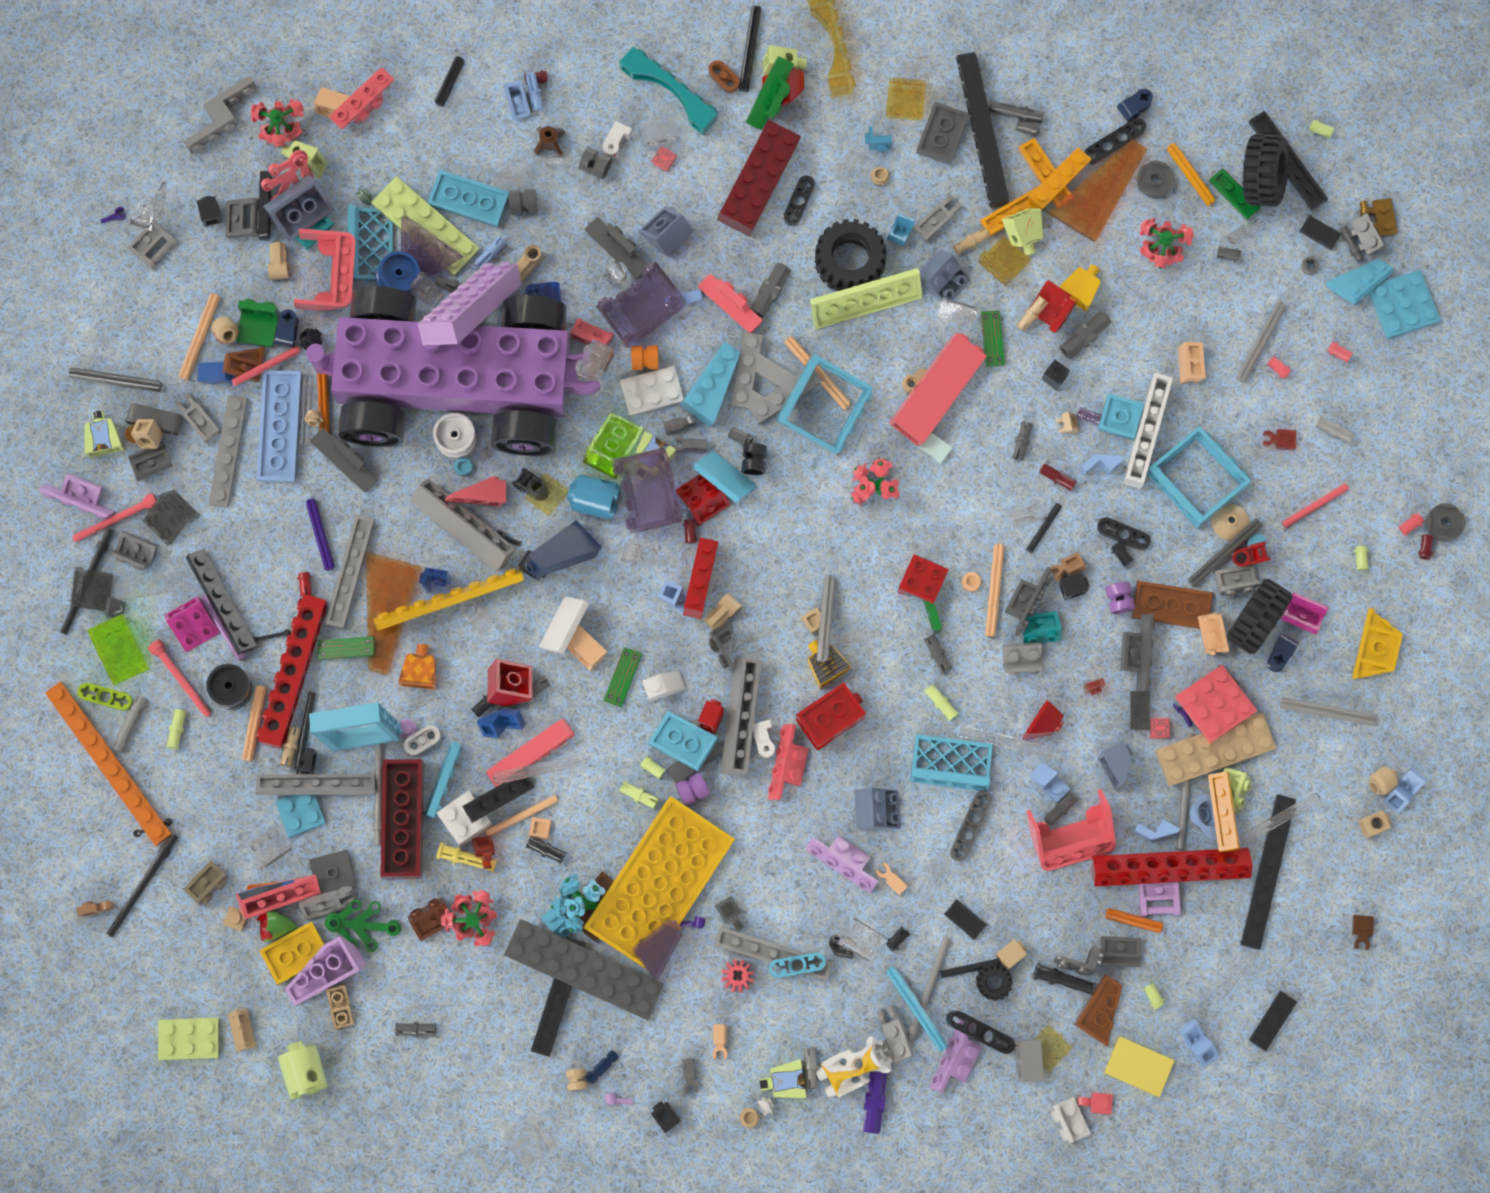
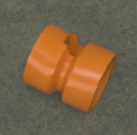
M649 345L646 349L643 346H631L632 370H643L644 366L650 370H658V345Z

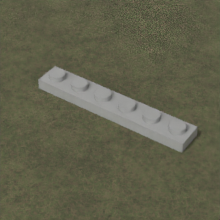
M228 395L209 499L210 506L229 508L248 401L247 397Z
M355 515L326 617V625L345 629L375 520L373 518Z
M375 774L256 775V795L375 794Z
M723 927L719 928L714 944L715 947L769 964L777 959L805 955V953ZM814 957V960L808 962V958H804L806 970L810 969L809 965L811 964L819 967V964L822 963V959L819 960L818 957ZM794 960L791 967L795 971H800L803 968V963L800 960ZM826 960L822 970L805 973L804 975L827 982L833 962ZM785 961L786 966H782V968L789 970V961Z

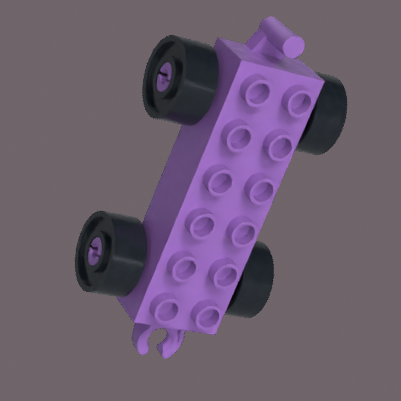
M385 286L360 287L352 292L350 318L338 317L335 351L325 354L320 344H312L306 350V356L314 370L319 374H326L332 377L331 392L337 404H343L340 413L339 438L361 446L394 447L401 445L404 442L406 412L401 408L496 413L493 416L492 448L512 455L546 456L556 451L558 421L553 417L565 418L567 395L587 396L600 390L598 380L584 383L579 381L576 376L580 368L591 367L588 365L591 355L570 354L568 331H565L567 306L561 301L544 296L519 295L509 297L503 302L501 327L477 326L458 344L423 346L418 327L419 322H415L417 299L413 294L401 289Z

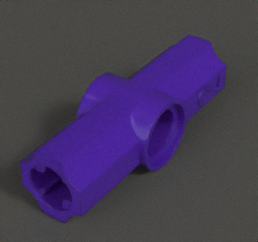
M870 1071L869 1079L871 1081L868 1082V1091L865 1094V1115L862 1132L880 1134L882 1113H884L886 1095L884 1094L887 1074Z

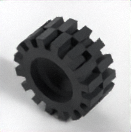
M990 963L988 966L984 965L983 969L978 971V976H976V986L979 992L989 1000L997 1001V999H1004L1003 997H1007L1009 995L1008 992L1012 990L1013 981L1011 974L1004 966L997 963ZM991 975H999L1002 979L1001 986L997 989H990L987 986V979Z

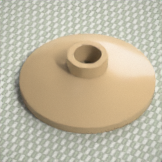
M1228 503L1211 518V525L1214 532L1220 538L1232 540L1249 525V517L1242 507ZM1228 518H1233L1235 522L1230 523L1228 521Z

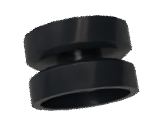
M222 664L216 667L209 674L206 682L210 698L221 708L227 710H238L244 707L251 700L253 694V683L249 675L234 664Z

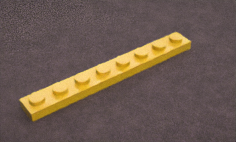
M512 568L505 571V574L499 576L491 575L485 581H474L469 583L467 587L453 588L447 594L439 593L432 596V599L426 601L418 600L412 606H401L396 608L394 612L380 613L373 620L379 631L524 581V578L519 569Z

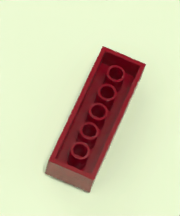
M768 119L718 215V221L749 237L751 236L801 139L800 135Z
M383 759L380 877L382 879H422L425 763L422 759Z

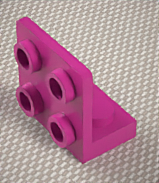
M198 596L164 615L166 622L185 652L192 650L219 634L217 627Z

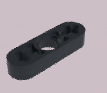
M804 175L799 179L784 212V222L789 226L797 225L805 211L815 187V181L811 176ZM806 181H809L810 186H807L805 193L802 192V183H806ZM802 197L805 202L802 205H797L794 203V199ZM794 208L796 209L795 218L791 221L788 215H792Z
M1104 517L1097 524L1099 534L1117 542L1120 541L1122 544L1124 543L1134 549L1142 551L1147 549L1150 544V537L1147 533L1111 518ZM1105 522L1109 523L1108 527L1114 529L1115 526L1118 527L1115 531V534L1113 535L1111 534L1113 530L1107 529L1106 531H1104L1103 526H1101V524L1104 525ZM1121 529L1127 530L1129 537L1126 539L1120 538L1118 531ZM1133 533H1135L1136 535L1134 536V538L1140 539L1141 537H1143L1144 542H1146V544L1143 543L1142 546L1138 545V540L1133 539L1132 542H1130L1129 540L1131 539Z

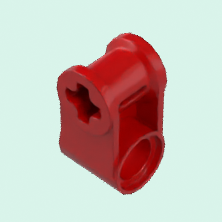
M1266 541L1235 550L1232 555L1233 562L1237 566L1243 567L1271 560L1265 547ZM1243 552L1247 558L1244 562L1240 563L1236 560V555Z

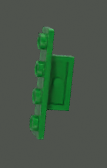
M777 56L746 119L747 124L762 130L768 117L774 118L775 114L780 112L781 102L783 98L788 96L790 91V84L786 80L794 66L793 62Z

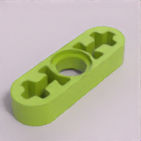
M83 683L77 690V694L82 700L116 710L128 711L133 705V699L129 694L91 683ZM89 687L90 691L96 693V700H93L95 696L91 694H87V696L85 697V694L82 693V691L87 690V688ZM102 693H110L111 698L108 702L101 701ZM115 694H117L116 698L120 700H123L124 697H126L128 704H124L123 707H121V703L114 701Z

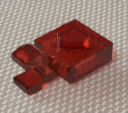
M491 836L472 838L471 844L475 857L482 858L484 869L492 868L490 861H492L491 855H495V848Z

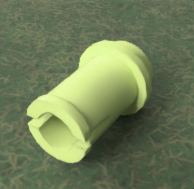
M1312 120L1309 131H1312V134L1317 133L1327 138L1331 137L1334 127L1320 123L1319 120Z
M1367 546L1355 547L1356 570H1368L1367 553H1369Z
M646 756L640 764L643 767L642 770H647L657 779L666 770L654 762L652 757Z
M1155 983L1143 988L1151 1002L1150 1006L1154 1010L1165 1005V999L1161 998Z

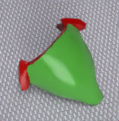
M268 911L259 914L257 917V921H260L262 942L272 941L298 929L296 923L275 911Z

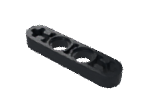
M1135 118L1087 147L1084 151L1087 155H1089V152L1091 154L1097 152V149L1100 151L1096 153L1095 159L1090 157L1091 162L1089 164L1098 163L1141 136L1146 129L1145 121L1141 118ZM1135 124H1136L1137 126H1138V125H1141L1140 131H1139V129L1133 130V131H1132V135H1133V136H1131L1130 131L1134 128ZM1119 133H1125L1127 135V139L1125 141H1121L1117 138V135ZM1108 142L1112 145V149L1104 150L1102 144Z
M260 171L259 240H270L271 218H269L263 206L270 202L271 190L265 191L261 186L262 180L266 178L272 180V175L269 171Z
M952 1010L947 1014L946 1023L948 1026L1003 1054H1010L1014 1050L1015 1042L1006 1034L963 1012ZM955 1016L959 1020L964 1021L963 1025L956 1023L953 1017ZM974 1022L977 1028L976 1031L971 1034L968 1030V1027L971 1023ZM987 1031H991L993 1035L989 1042L984 1037ZM1000 1040L1006 1042V1044H1008L1007 1048H1004V1046L997 1043V1041Z

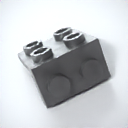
M1093 945L1089 949L1086 963L1061 955H1056L1053 962L1057 963L1056 966L1065 970L1074 968L1076 969L1075 973L1087 976V974L1094 972L1095 968L1100 965L1103 953H1100L1101 947Z

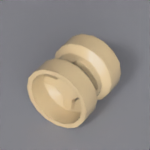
M585 1068L566 1071V1077L569 1079L568 1091L588 1089L587 1082L584 1080L586 1075Z

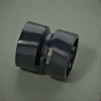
M758 443L744 444L742 457L745 459L742 460L741 472L747 475H764L766 472V462L764 459L767 457V446Z

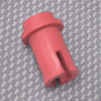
M1332 342L1327 350L1330 353L1329 355L1333 354L1347 363L1353 352L1338 345L1339 342Z
M1273 356L1267 366L1279 374V378L1285 379L1292 371L1289 369V365L1283 364L1276 356Z
M1412 514L1411 518L1402 525H1399L1398 528L1404 536H1407L1408 533L1418 526L1421 527L1424 520L1420 514Z

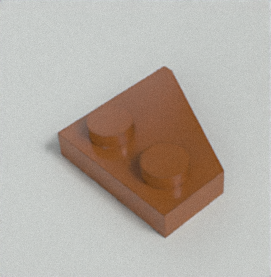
M265 347L225 354L222 372L238 377L263 364ZM261 373L248 381L259 382Z

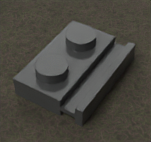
M164 442L159 443L157 449H144L128 456L138 481L173 467Z
M1100 937V953H1103L1100 965L1140 967L1141 938Z

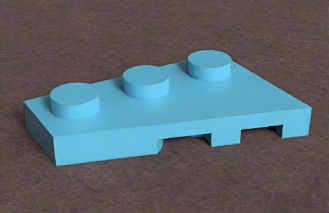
M1377 259L1327 281L1326 286L1355 305L1393 273V267Z

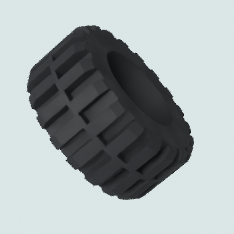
M1254 134L1248 140L1243 162L1242 183L1244 199L1249 205L1276 207L1281 204L1284 198L1288 174V145L1286 138L1282 135Z
M843 219L841 224L838 221L832 223V228L827 227L824 230V234L820 235L815 249L816 271L818 274L820 273V279L823 282H827L829 288L833 289V287H836L837 291H841L880 279L885 269L887 249L886 245L883 244L884 239L882 235H878V230L875 227L871 229L869 228V223L864 221L861 224L858 219H854L853 222ZM845 243L858 244L866 250L868 261L859 269L847 270L837 265L834 261V250Z
M1264 579L1227 634L1228 640L1247 653L1255 654L1293 598L1291 592L1271 579Z

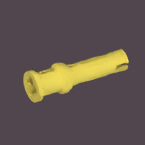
M444 842L440 843L436 859L450 860L453 864L460 862L494 872L497 860L462 851L458 846L456 848L447 846Z

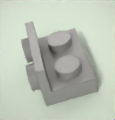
M1041 642L1002 645L1005 673L1016 675L1020 672L1034 674L1044 670Z

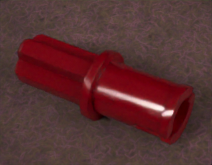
M1043 464L1039 472L1054 481V484L1058 483L1069 491H1072L1077 482L1063 474L1062 470L1060 472L1047 464Z

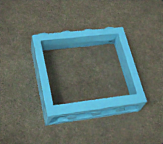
M813 354L780 411L776 422L825 450L837 454L838 451L841 452L845 447L846 442L844 440L847 435L850 436L854 431L855 426L853 424L856 418H861L864 412L862 407L865 402L868 403L870 401L873 387ZM816 365L862 390L833 446L787 420Z
M1200 426L1150 466L1147 471V475L1197 529L1243 492L1251 482L1250 478L1246 475L1247 473L1244 470L1241 471L1236 466V461L1231 456L1228 457L1224 453L1223 447L1219 443H1215L1211 439L1210 433ZM1196 439L1239 484L1238 487L1203 516L1160 470Z
M378 702L309 713L310 733L332 751L401 741L400 734H403L401 723Z

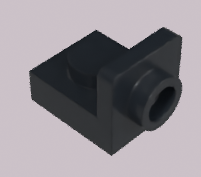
M307 748L306 753H303L301 759L303 767L292 765L291 769L296 774H314L318 752L315 749Z

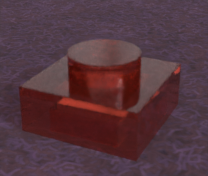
M1101 678L1085 684L1083 690L1085 695L1091 693V696L1101 693L1106 684L1104 679Z

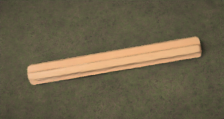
M211 293L179 373V377L183 380L188 381L190 379L219 304L220 296L215 293Z
M793 336L788 337L785 340V345L806 366L811 356ZM816 365L814 370L822 380L820 384L843 410L849 408L851 401L827 374Z
M995 544L993 551L985 636L995 637L1005 547L1002 544Z

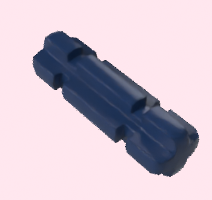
M611 1050L606 1055L607 1057L603 1058L593 1068V1071L587 1074L586 1079L591 1084H594L598 1077L602 1076L611 1067V1063L619 1058L614 1050Z

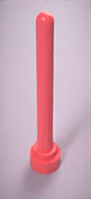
M150 493L145 496L142 502L74 534L72 539L75 542L80 541L145 508L154 509L159 506L155 495Z
M158 639L150 644L147 648L150 653L162 660L205 717L210 716L211 711L165 653V645L162 641Z

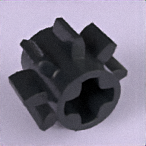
M313 328L305 329L299 336L300 346L307 350L312 344L322 345V333Z

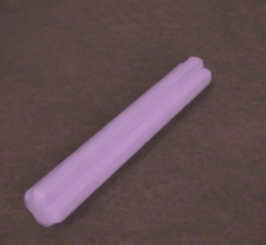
M202 596L200 598L202 604L239 661L246 658V652L238 655L207 596Z

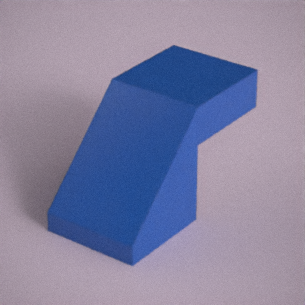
M224 362L198 363L197 382L212 385L219 382L233 384L232 379L236 378V376L222 372Z
M506 708L477 721L483 737L499 738L506 728L523 729L526 725L520 710Z

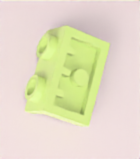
M1225 767L1223 772L1227 771L1229 773L1235 814H1238L1244 807L1246 792H1249L1251 788V778L1247 773Z

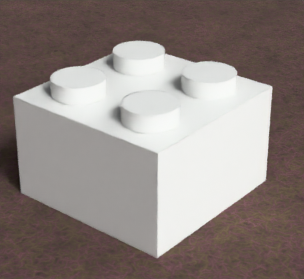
M469 790L437 812V815L460 847L493 825L487 816L471 823L462 807L475 799Z

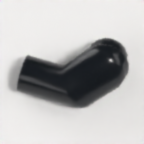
M833 935L829 940V946L833 954L852 959L854 950L844 948L841 938L838 935Z

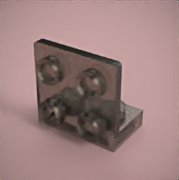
M175 490L160 495L143 519V522L167 546H170L185 525L197 521L201 515Z
M75 567L69 607L105 611L107 599L111 597L113 574Z
M730 621L709 633L710 639L708 640L713 653L717 652L719 654L721 666L723 669L728 668L729 672L733 670V662L721 643L725 644L732 639L733 626Z

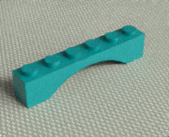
M633 46L619 61V69L633 80L653 82L671 91L683 105L688 116L689 125L700 134L704 135L717 121V111L712 105H706L698 94L691 93L684 83H679L669 71L665 72L661 69L658 62L647 58L643 50H637Z

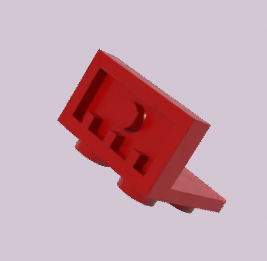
M1047 280L1033 303L1037 300L1038 296H1041L1048 302V305L1045 306L1038 317L1051 326L1049 330L1057 333L1079 299L1050 280Z
M701 474L675 490L679 498L689 508L699 526L730 506L726 494Z
M913 554L897 593L905 595L907 592L933 604L948 573V568Z

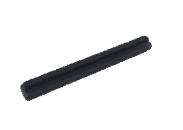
M755 5L751 8L739 90L742 92L749 91L760 22L761 7Z

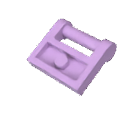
M1178 882L1138 884L1140 917H1147V915L1152 914L1180 915ZM1173 900V906L1147 907L1146 901Z

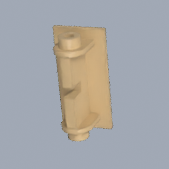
M237 1009L228 1013L236 1052L256 1047L248 1009Z

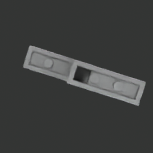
M248 76L203 104L214 123L183 141L190 153L199 152L205 144L215 142L221 134L231 132L235 128L237 122L227 106L235 105L240 98L249 96L254 92V89L257 87L251 76Z

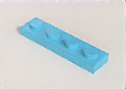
M451 742L424 812L425 817L434 818L435 815L438 816L437 812L441 810L440 800L442 797H445L448 791L447 781L453 777L455 768H453L454 762L459 760L462 752L460 750L461 744Z

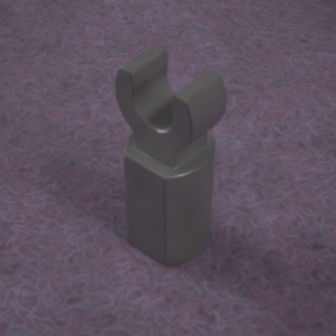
M695 415L663 422L666 435L697 425Z
M675 438V442L682 443L681 447H675L676 452L680 453L688 450V452L707 453L708 440Z
M695 1058L682 1059L683 1080H686L683 1088L684 1093H688L687 1088L690 1085L694 1086L695 1093H698V1085L694 1081V1079H697Z

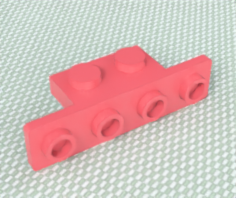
M380 68L329 116L330 119L340 129H344L352 120L357 124L361 121L364 122L374 108L378 109L382 105L384 100L382 92L394 82V78L386 70Z
M709 274L698 285V288L748 333H752L763 322L749 308L747 304L748 299L742 293L737 294L733 291L735 288L728 281L724 283L721 279L717 280L712 274Z
M784 724L780 731V742L776 750L775 765L772 769L773 776L768 788L769 800H781L784 782L794 786H801L809 748L793 744L795 724Z

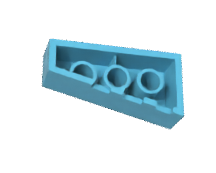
M724 342L679 404L680 407L691 415H695V418L708 427L712 426L716 420L740 352L727 342Z

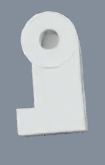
M615 121L603 144L604 154L611 156L612 159L618 157L622 142L625 138L630 140L633 134L632 128Z
M770 720L753 725V736L759 756L764 759L771 758L775 752V746L770 741L767 731L772 729Z

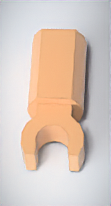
M884 863L882 866L886 869V873L881 874L878 870L875 873L879 878H885V882L900 896L908 885L895 872L891 873L889 865Z
M726 1024L713 1025V1045H716V1048L713 1050L714 1059H716L718 1051L724 1053V1059L727 1058V1051L724 1048V1045H727Z

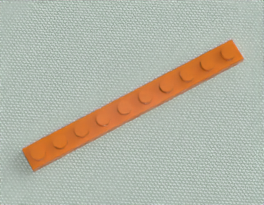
M60 681L46 691L45 694L153 844L158 846L169 838L172 833L63 682Z

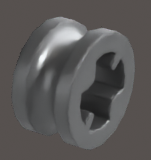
M1313 256L1306 257L1301 264L1302 271L1307 275L1314 274L1319 267L1318 260ZM1306 262H1308V264H1309L1310 262L1313 263V266L1311 267V269H1308V268H1307V263H1306Z

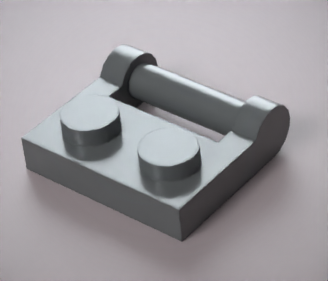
M258 198L226 201L225 236L228 239L248 236L258 237ZM250 206V228L246 229V207Z

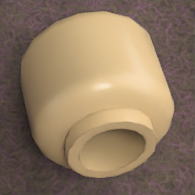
M222 316L215 319L212 323V333L220 343L229 344L238 337V327L230 317Z
M1381 767L1369 777V787L1375 794L1387 795L1398 786L1397 772L1388 767Z

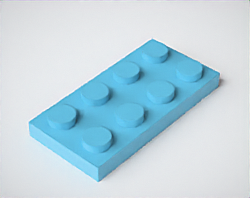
M439 170L427 203L431 207L498 228L509 199V191Z

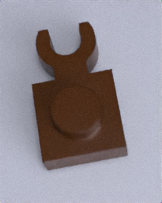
M1353 915L1352 935H1357V939L1354 942L1355 949H1359V943L1363 942L1365 950H1369L1370 942L1367 936H1373V916Z

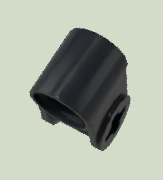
M522 468V473L511 484L520 492L529 495L537 501L545 500L549 495V490L544 481L529 470Z

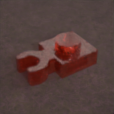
M1277 429L1276 434L1269 430L1263 432V436L1270 438V441H1263V446L1276 444L1275 449L1293 451L1296 449V430Z

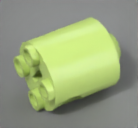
M303 1041L287 1045L289 1052L278 1056V1061L290 1099L300 1098L307 1093L311 1095L328 1088L317 1046H304Z

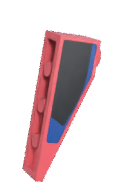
M316 875L254 887L237 893L236 898L240 912L245 919L321 894Z

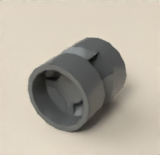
M587 147L581 157L579 169L587 173L592 171L594 176L604 179L611 167L612 157L604 153L599 155L597 150Z
M526 189L523 193L520 190L509 191L511 215L522 214L523 211L527 214L537 213L536 189Z

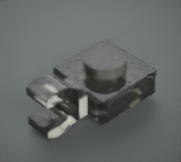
M732 896L715 905L724 923L731 921L737 932L744 928L737 917L742 912Z

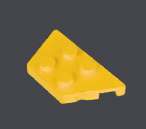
M1370 607L1367 610L1351 679L1390 673L1395 670L1403 634L1396 628H1393L1385 618L1382 619Z

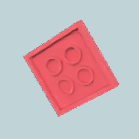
M1220 665L1175 696L1176 700L1210 744L1257 712V709L1223 665Z

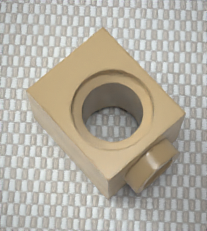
M137 419L131 435L141 449H157L163 437V432L154 419Z
M1383 810L1358 821L1365 839L1391 828V820L1388 814H1384ZM1373 819H1376V820L1379 821V823H1380V828H1379V829H1376V828L1373 827V825H1372V820H1373Z
M1014 939L996 953L995 957L1009 970L1027 955L1025 952L1027 949L1020 940L1017 942Z

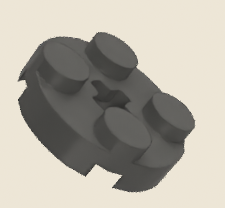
M1157 160L1143 165L1136 179L1139 191L1151 198L1166 196L1172 189L1175 180L1174 174L1169 169L1170 167L1166 163ZM1158 176L1160 182L1154 183L1151 178Z
M1442 503L1432 508L1426 517V528L1429 535L1434 536L1436 540L1441 542H1450L1457 539L1465 529L1466 521L1463 513L1455 505L1449 503ZM1444 518H1447V522H1450V525H1447V527L1441 524Z

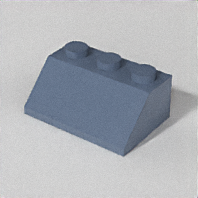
M309 174L263 206L288 241L299 235V229H308L335 210L316 180Z

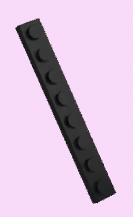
M1279 794L1275 797L1240 942L1241 946L1256 950L1261 948L1296 803L1294 798Z

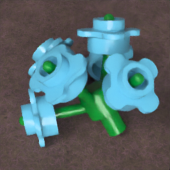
M577 874L568 876L563 880L559 889L561 895L559 898L557 895L554 896V901H551L550 908L557 917H560V914H565L567 908L569 919H565L566 923L564 925L570 932L582 933L584 922L580 917L585 914V911L596 909L597 904L595 902L599 900L601 895L605 894V889L600 887L596 881L590 880L588 882L589 885L583 888L585 895L583 896L578 890L581 883L577 880L579 877Z

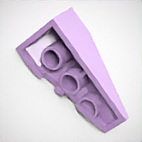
M340 935L324 944L285 990L294 1006L360 971L367 964L358 948Z

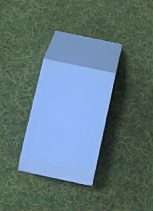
M1095 454L1081 466L1079 471L1085 476L1095 466L1099 465L1109 475L1123 463L1125 458L1117 455Z
M665 580L657 597L674 609L683 612L687 592L683 591V587Z
M1411 767L1399 780L1398 786L1387 795L1383 802L1399 814L1410 802L1413 795L1424 785L1427 778Z
M1163 819L1160 821L1155 832L1138 823L1132 833L1151 842L1176 835L1180 828Z
M1195 1019L1178 1030L1185 1044L1204 1068L1219 1057L1214 1044L1204 1035Z

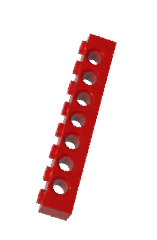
M303 594V598L298 601V614L291 623L293 630L291 635L287 636L285 643L287 649L280 658L281 668L274 677V683L276 684L274 690H271L269 693V706L263 712V726L259 727L257 731V738L261 744L283 750V743L287 739L289 727L292 723L328 607V602L325 599ZM307 613H313L311 620H304V616ZM301 631H307L308 634L305 638L300 639L298 637ZM296 649H302L300 656L293 657V652ZM289 668H296L295 674L287 675ZM289 685L291 687L290 691L283 694L281 692L282 688ZM278 704L285 705L282 712H276ZM273 722H278V729L271 731L270 725Z
M1247 847L1227 852H1219V849L1092 856L1091 871L1094 887L1251 878L1253 863L1249 848Z

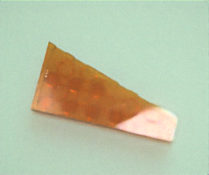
M1133 139L1130 140L1047 214L1092 242L1097 241L1147 148Z
M366 551L368 637H375V656L368 657V670L388 676L404 622L378 631L373 619L380 613H391L398 607L410 606L421 566Z

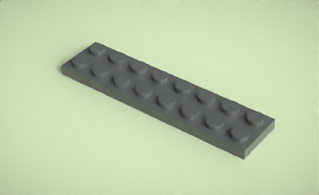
M522 919L519 920L504 953V956L647 1021L664 986V983Z

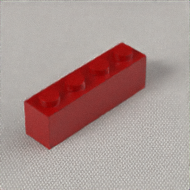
M699 538L683 616L702 619L718 549V541Z

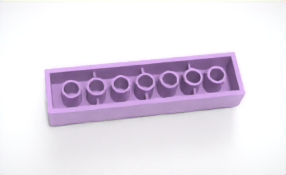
M503 262L499 265H493V263L483 264L478 271L474 272V275L466 279L465 283L458 286L457 290L450 293L448 298L441 301L440 305L433 308V311L424 316V319L418 323L423 346L458 344L522 285L518 265L510 264L509 262Z

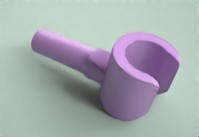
M615 1093L604 1095L607 1105L633 1104V1099H616Z

